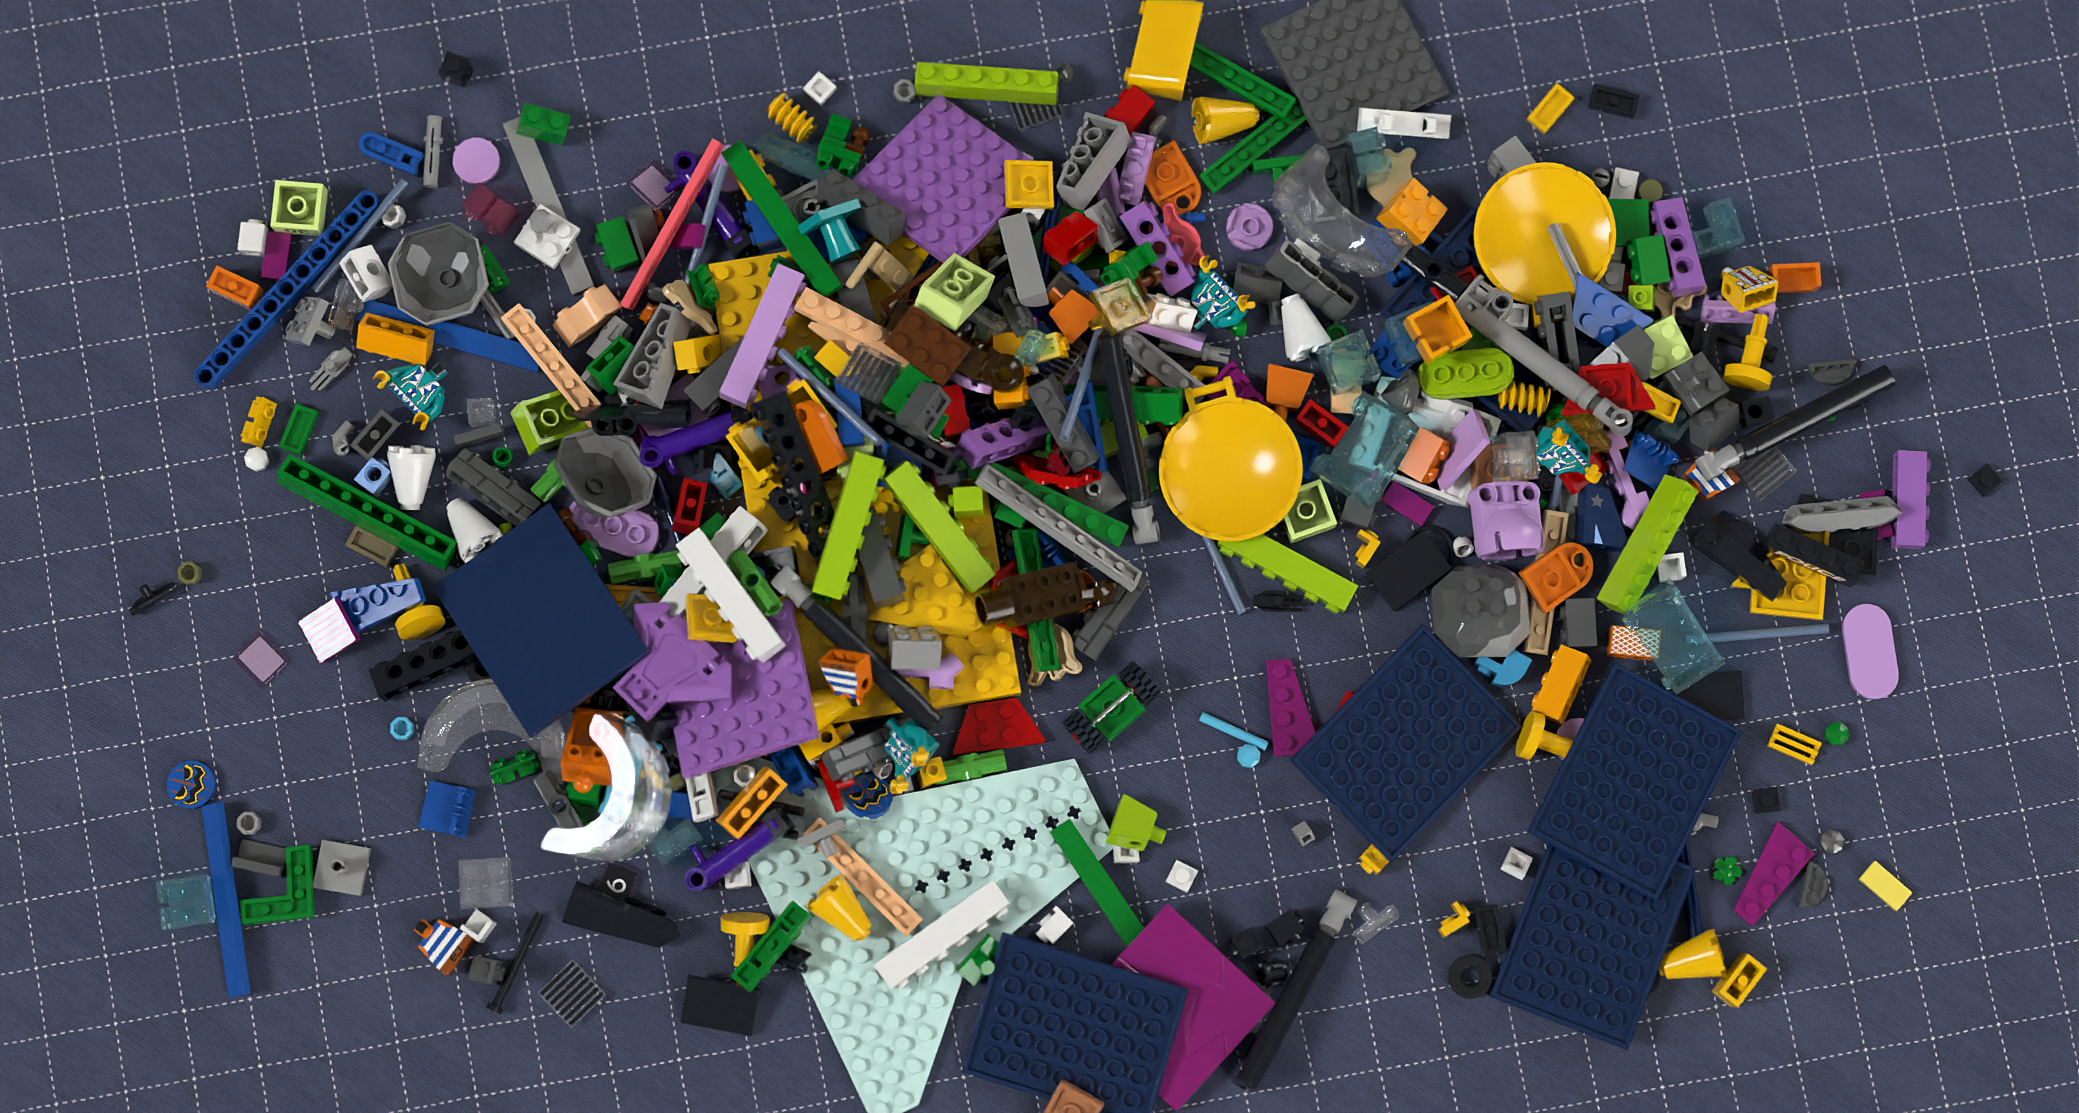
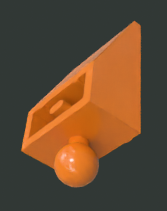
M575 707L561 758V771L563 781L573 782L576 791L586 793L591 790L593 784L611 786L616 767L623 712Z

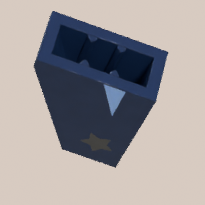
M1589 483L1578 492L1575 543L1585 548L1612 552L1623 551L1628 541L1609 489L1601 488L1600 484Z

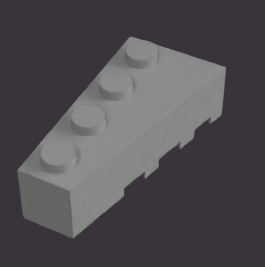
M1085 112L1083 117L1084 124L1082 127H1079L1077 133V142L1070 150L1071 157L1069 162L1065 163L1056 186L1065 206L1082 211L1085 210L1132 142L1125 123Z
M660 303L613 385L631 399L662 409L677 367L673 342L687 339L692 321L685 317L677 308Z

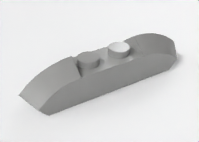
M1889 496L1792 505L1785 512L1782 524L1791 530L1806 534H1819L1821 531L1834 532L1837 529L1847 528L1855 530L1866 527V529H1871L1891 522L1900 516L1903 511Z

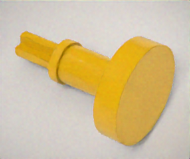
M1755 314L1751 333L1746 335L1745 338L1746 344L1741 364H1727L1725 366L1722 379L1726 383L1752 391H1766L1770 389L1772 375L1760 368L1764 347L1767 344V339L1764 338L1769 320L1767 315Z
M405 563L394 566L393 572L397 581L411 579ZM421 603L406 610V613L397 619L395 626L401 639L413 641L428 637L439 631L445 624V618L440 607L435 605L424 606Z
M1531 711L1520 730L1515 754L1520 758L1530 760L1538 748L1561 756L1564 759L1574 739L1545 731V715Z
M733 912L721 916V931L735 934L734 966L738 967L754 948L755 935L767 932L770 927V917L768 915L757 912Z

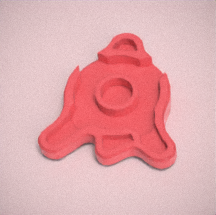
M1168 202L1164 204L1162 213L1164 223L1171 232V235H1169L1170 240L1173 244L1177 242L1184 253L1181 257L1186 264L1190 263L1198 266L1201 257L1205 255L1201 250V239L1197 229L1179 217L1173 203ZM1152 223L1149 225V233L1153 231ZM1156 241L1154 243V250L1162 254L1166 250V245L1162 241ZM1175 261L1167 262V265L1169 266H1178V264Z

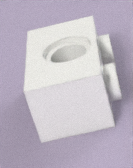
M372 245L349 251L339 262L362 303L383 297L393 287L391 276L388 274Z

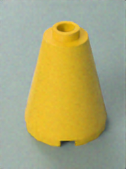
M1208 97L1195 98L1192 104V118L1196 117L1197 125H1193L1195 137L1198 143L1207 144L1254 127L1256 122L1259 121V110L1253 103Z
M830 687L810 690L818 731L853 707L850 705L848 697L833 694Z
M842 873L839 876H834L817 891L816 900L811 897L806 903L805 907L853 941L857 939L862 941L871 933L869 928L872 924Z
M1707 930L1664 953L1659 967L1661 976L1666 975L1667 979L1727 976V969L1722 962L1724 958L1715 930Z

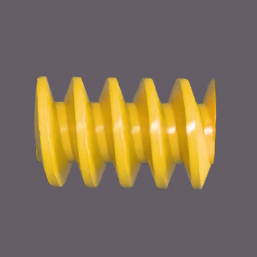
M784 92L773 100L766 113H769V119H776V125H783L782 130L785 132L790 131L789 136L792 138L797 137V143L802 144L813 134L817 125H812L814 117L805 119L807 111L798 113L799 104L793 108L791 107L792 98L785 102L786 93Z
M1512 380L1511 384L1504 391L1498 393L1500 409H1503L1506 403L1509 404V411H1512L1515 405H1517L1519 413H1522L1526 407L1528 415H1531L1535 409L1537 410V417L1540 418L1547 409L1551 389H1547L1544 394L1543 387L1539 386L1534 392V386L1530 384L1525 390L1523 382H1520L1516 387L1515 381Z

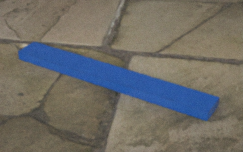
M373 300L361 302L356 318L357 322H360L367 312L435 330L434 344L539 373L540 366L520 342L446 321L426 326L397 307Z
M216 802L201 808L228 997L233 998L251 994L234 873L231 866L232 859L224 803Z

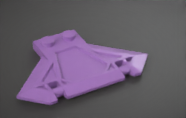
M666 602L634 604L633 627L650 653L634 664L630 671L613 687L647 721L666 702L731 699L732 666L727 661L719 665L716 659L720 654L705 640H688L687 622L678 614L671 618L668 613L672 608ZM660 622L664 624L661 629L657 627ZM708 668L713 671L709 676L705 673Z

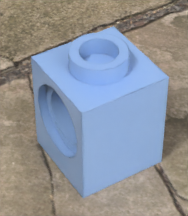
M372 457L354 480L375 497H378L392 479L390 465L381 458L377 461ZM375 470H380V479L371 481V473Z

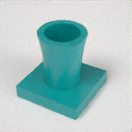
M854 199L818 211L798 226L799 231L803 235L820 229L828 249L830 262L836 263L847 259L861 251L845 221L848 216L861 208L858 199Z

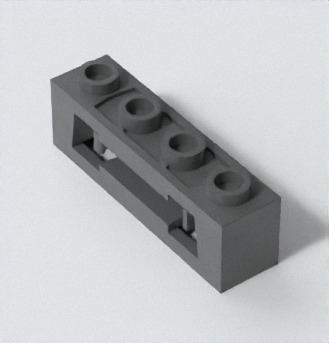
M1570 291L1537 296L1534 308L1536 315L1540 317L1541 325H1538V336L1540 339H1543L1544 348L1542 349L1559 361L1554 323H1551V319L1562 318V321H1559L1564 360L1568 359V363L1562 364L1578 375L1580 363ZM1545 381L1546 387L1549 386L1551 391L1557 390Z

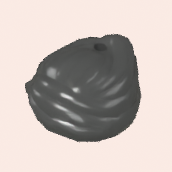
M1405 369L1400 378L1392 380L1381 393L1383 400L1388 403L1395 413L1408 414L1412 412L1416 405L1420 385L1414 370Z

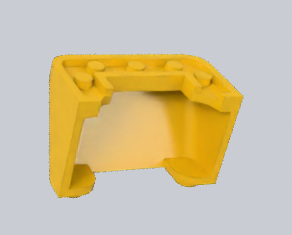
M1142 0L1139 14L1143 15L1132 65L1131 68L1126 67L1123 80L1128 82V90L1132 85H1135L1146 94L1182 101L1204 2L1195 0Z
M796 379L787 386L788 391L786 393L792 408L800 402L812 400L825 410L835 431H838V422L805 379L802 381ZM755 418L744 424H741L739 421L728 429L730 433L726 435V438L758 482L765 484L779 474L778 468L771 460L772 453L754 432L760 426Z

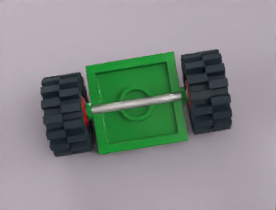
M1135 661L1130 662L1118 673L1127 688L1113 674L1077 705L1089 721L1077 709L1062 721L1071 736L1090 755L1105 742L1097 730H1095L1096 728L1111 742L1146 711L1134 695L1147 706L1161 694L1159 688Z

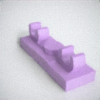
M1132 132V142L1128 146L1119 184L1122 193L1120 198L1123 199V202L1137 206L1141 202L1156 137Z
M1706 295L1700 319L1703 322L1753 323L1755 314H1764L1769 317L1768 324H1772L1776 306L1775 302L1740 313L1728 301H1724L1721 296H1718L1717 300H1709V295Z

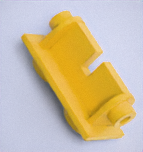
M256 397V400L252 401L248 417L254 418V421L245 422L242 434L240 435L242 437L241 442L252 444L262 449L271 420L275 414L276 403L265 397Z

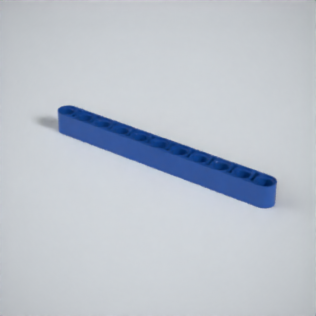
M362 191L200 364L194 372V379L199 386L205 390L217 388L321 276L381 204L372 191ZM367 199H374L372 207H363ZM357 216L358 221L355 225L350 226L347 224L350 217ZM337 233L342 234V239L339 242H331L333 235ZM319 251H326V256L322 260L315 259ZM304 268H309L308 276L300 278V271ZM286 286H293V292L290 295H283V290ZM277 303V309L272 313H268V305ZM260 320L261 326L257 330H251L252 322ZM238 338H244V345L240 348H235V341ZM223 355H228V362L225 365H219V358ZM212 373V379L207 383H203V375Z

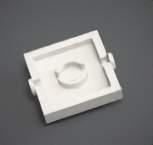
M540 204L536 210L545 209L552 215V228L548 233L538 234L531 229L530 219H528L526 225H523L522 231L515 239L514 244L552 269H555L564 254L568 255L571 251V244L580 233V228Z

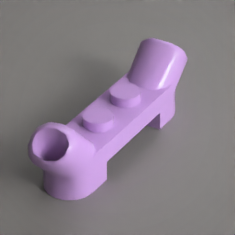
M1593 426L1585 442L1588 446L1605 453L1607 461H1605L1608 467L1607 470L1610 474L1614 475L1616 483H1614L1615 490L1618 496L1623 497L1625 502L1619 515L1622 527L1633 531L1650 502L1646 491L1636 494L1628 472L1623 470L1625 464L1620 452L1628 447L1624 436L1614 435L1611 429L1605 430L1598 426Z
M948 653L941 659L940 670H895L904 678L929 679L930 689L949 690L954 688V677L963 670V664L953 653Z

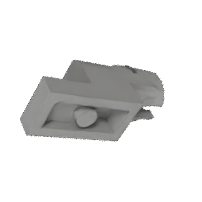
M613 315L607 325H604L603 329L596 336L594 343L586 353L595 360L619 335L628 341L634 329L619 317ZM586 370L580 378L597 392H600L602 388Z

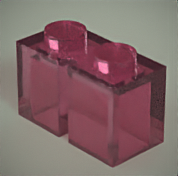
M480 183L475 186L462 203V207L466 211L464 215L473 222L479 220L485 224L483 228L493 236L497 233L503 237L519 216L515 208L500 197L499 199L496 198L493 192Z

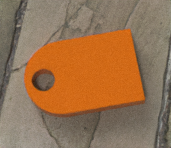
M1175 140L1152 153L1145 186L1157 207L1162 211L1163 205L1171 202L1175 205L1178 215L1186 214V211L1191 213L1199 203L1201 188ZM1186 197L1190 205L1184 209L1180 208L1176 204L1177 199Z
M805 400L796 404L793 407V411L819 474L848 461L849 458L825 410L812 400Z
M1561 543L1521 570L1519 575L1542 613H1547L1588 583L1593 573V560L1588 550L1577 543ZM1577 553L1583 557V563L1579 567L1574 563V557Z

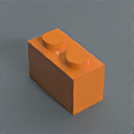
M1420 427L1398 470L1421 483L1430 485L1438 476V468L1442 460L1448 457L1450 453L1449 447L1452 442L1429 429Z

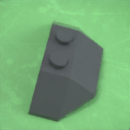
M1637 325L1615 340L1588 366L1630 362L1640 381L1645 382L1651 374L1655 342L1640 325Z

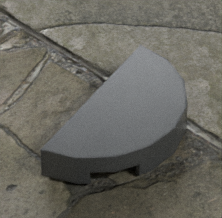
M1855 359L1808 363L1807 368L1815 381L1823 385L1834 386L1841 384L1850 377L1855 367Z
M1810 860L1806 865L1797 908H1809L1818 904L1825 897L1828 890V879L1824 871L1817 863Z

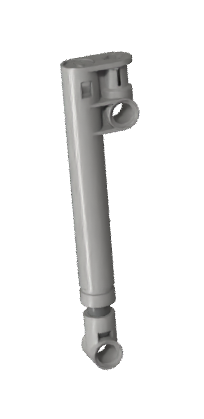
M1478 275L1454 304L1462 319L1571 401L1577 403L1583 410L1586 411L1588 408L1592 410V415L1610 427L1614 435H1627L1632 428V414L1626 409H1620L1606 397L1604 399L1599 397L1600 391L1590 386L1588 382L1505 322L1513 311V298L1511 294L1501 291L1497 287H1491L1483 281V275ZM1504 301L1508 304V307L1501 309L1496 304ZM1617 419H1624L1628 424L1620 427L1616 425L1615 421Z

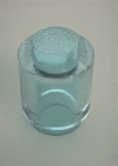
M1040 330L1027 331L1016 350V358L1023 365L1029 367L1037 363L1048 344L1046 335Z

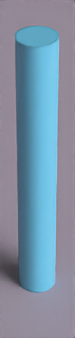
M1203 712L1199 721L1255 745L1260 749L1265 750L1268 745V741Z

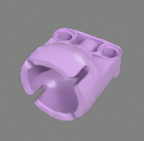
M1524 481L1491 482L1481 484L1469 491L1467 500L1471 507L1474 547L1479 559L1485 561L1517 559L1518 549H1522L1524 557L1534 556L1543 552L1545 542L1539 506L1540 489L1535 483ZM1523 491L1526 492L1528 499L1524 497ZM1480 492L1484 495V500L1481 499Z

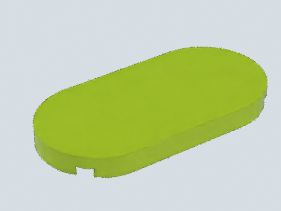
M1496 348L1447 352L1444 356L1427 365L1425 362L1423 365L1421 364L1417 377L1421 390L1427 396L1434 399L1443 400L1485 396L1504 391L1513 380L1514 367L1510 357Z

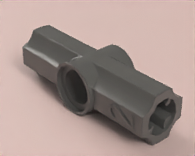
M848 575L847 581L850 582L847 595L844 596V602H842L843 620L867 642L866 623L868 622L867 601H865L864 575Z
M552 770L537 776L533 782L568 842L576 841L588 833ZM559 800H564L566 802V809L561 813H557L554 809L555 803Z

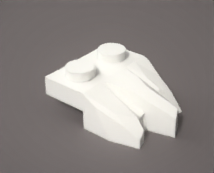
M1420 388V393L1423 397L1417 399L1414 409L1407 416L1418 428L1429 429L1446 439L1473 408L1472 402L1457 398L1434 399L1427 396Z

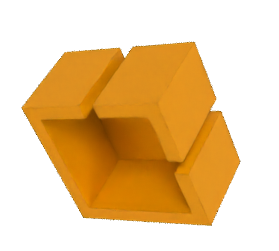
M1413 177L1400 185L1391 197L1390 202L1385 205L1376 219L1405 246L1408 247L1412 244L1418 246L1426 240L1448 208L1435 196H1427L1429 191Z
M1449 295L1413 313L1403 322L1413 342L1419 341L1416 347L1426 365L1444 356L1448 351L1451 352L1468 343L1473 337Z

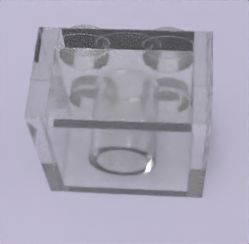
M1534 431L1490 435L1493 482L1538 479L1540 464L1536 458L1538 440Z
M504 857L459 860L460 909L476 910L513 907L511 859Z

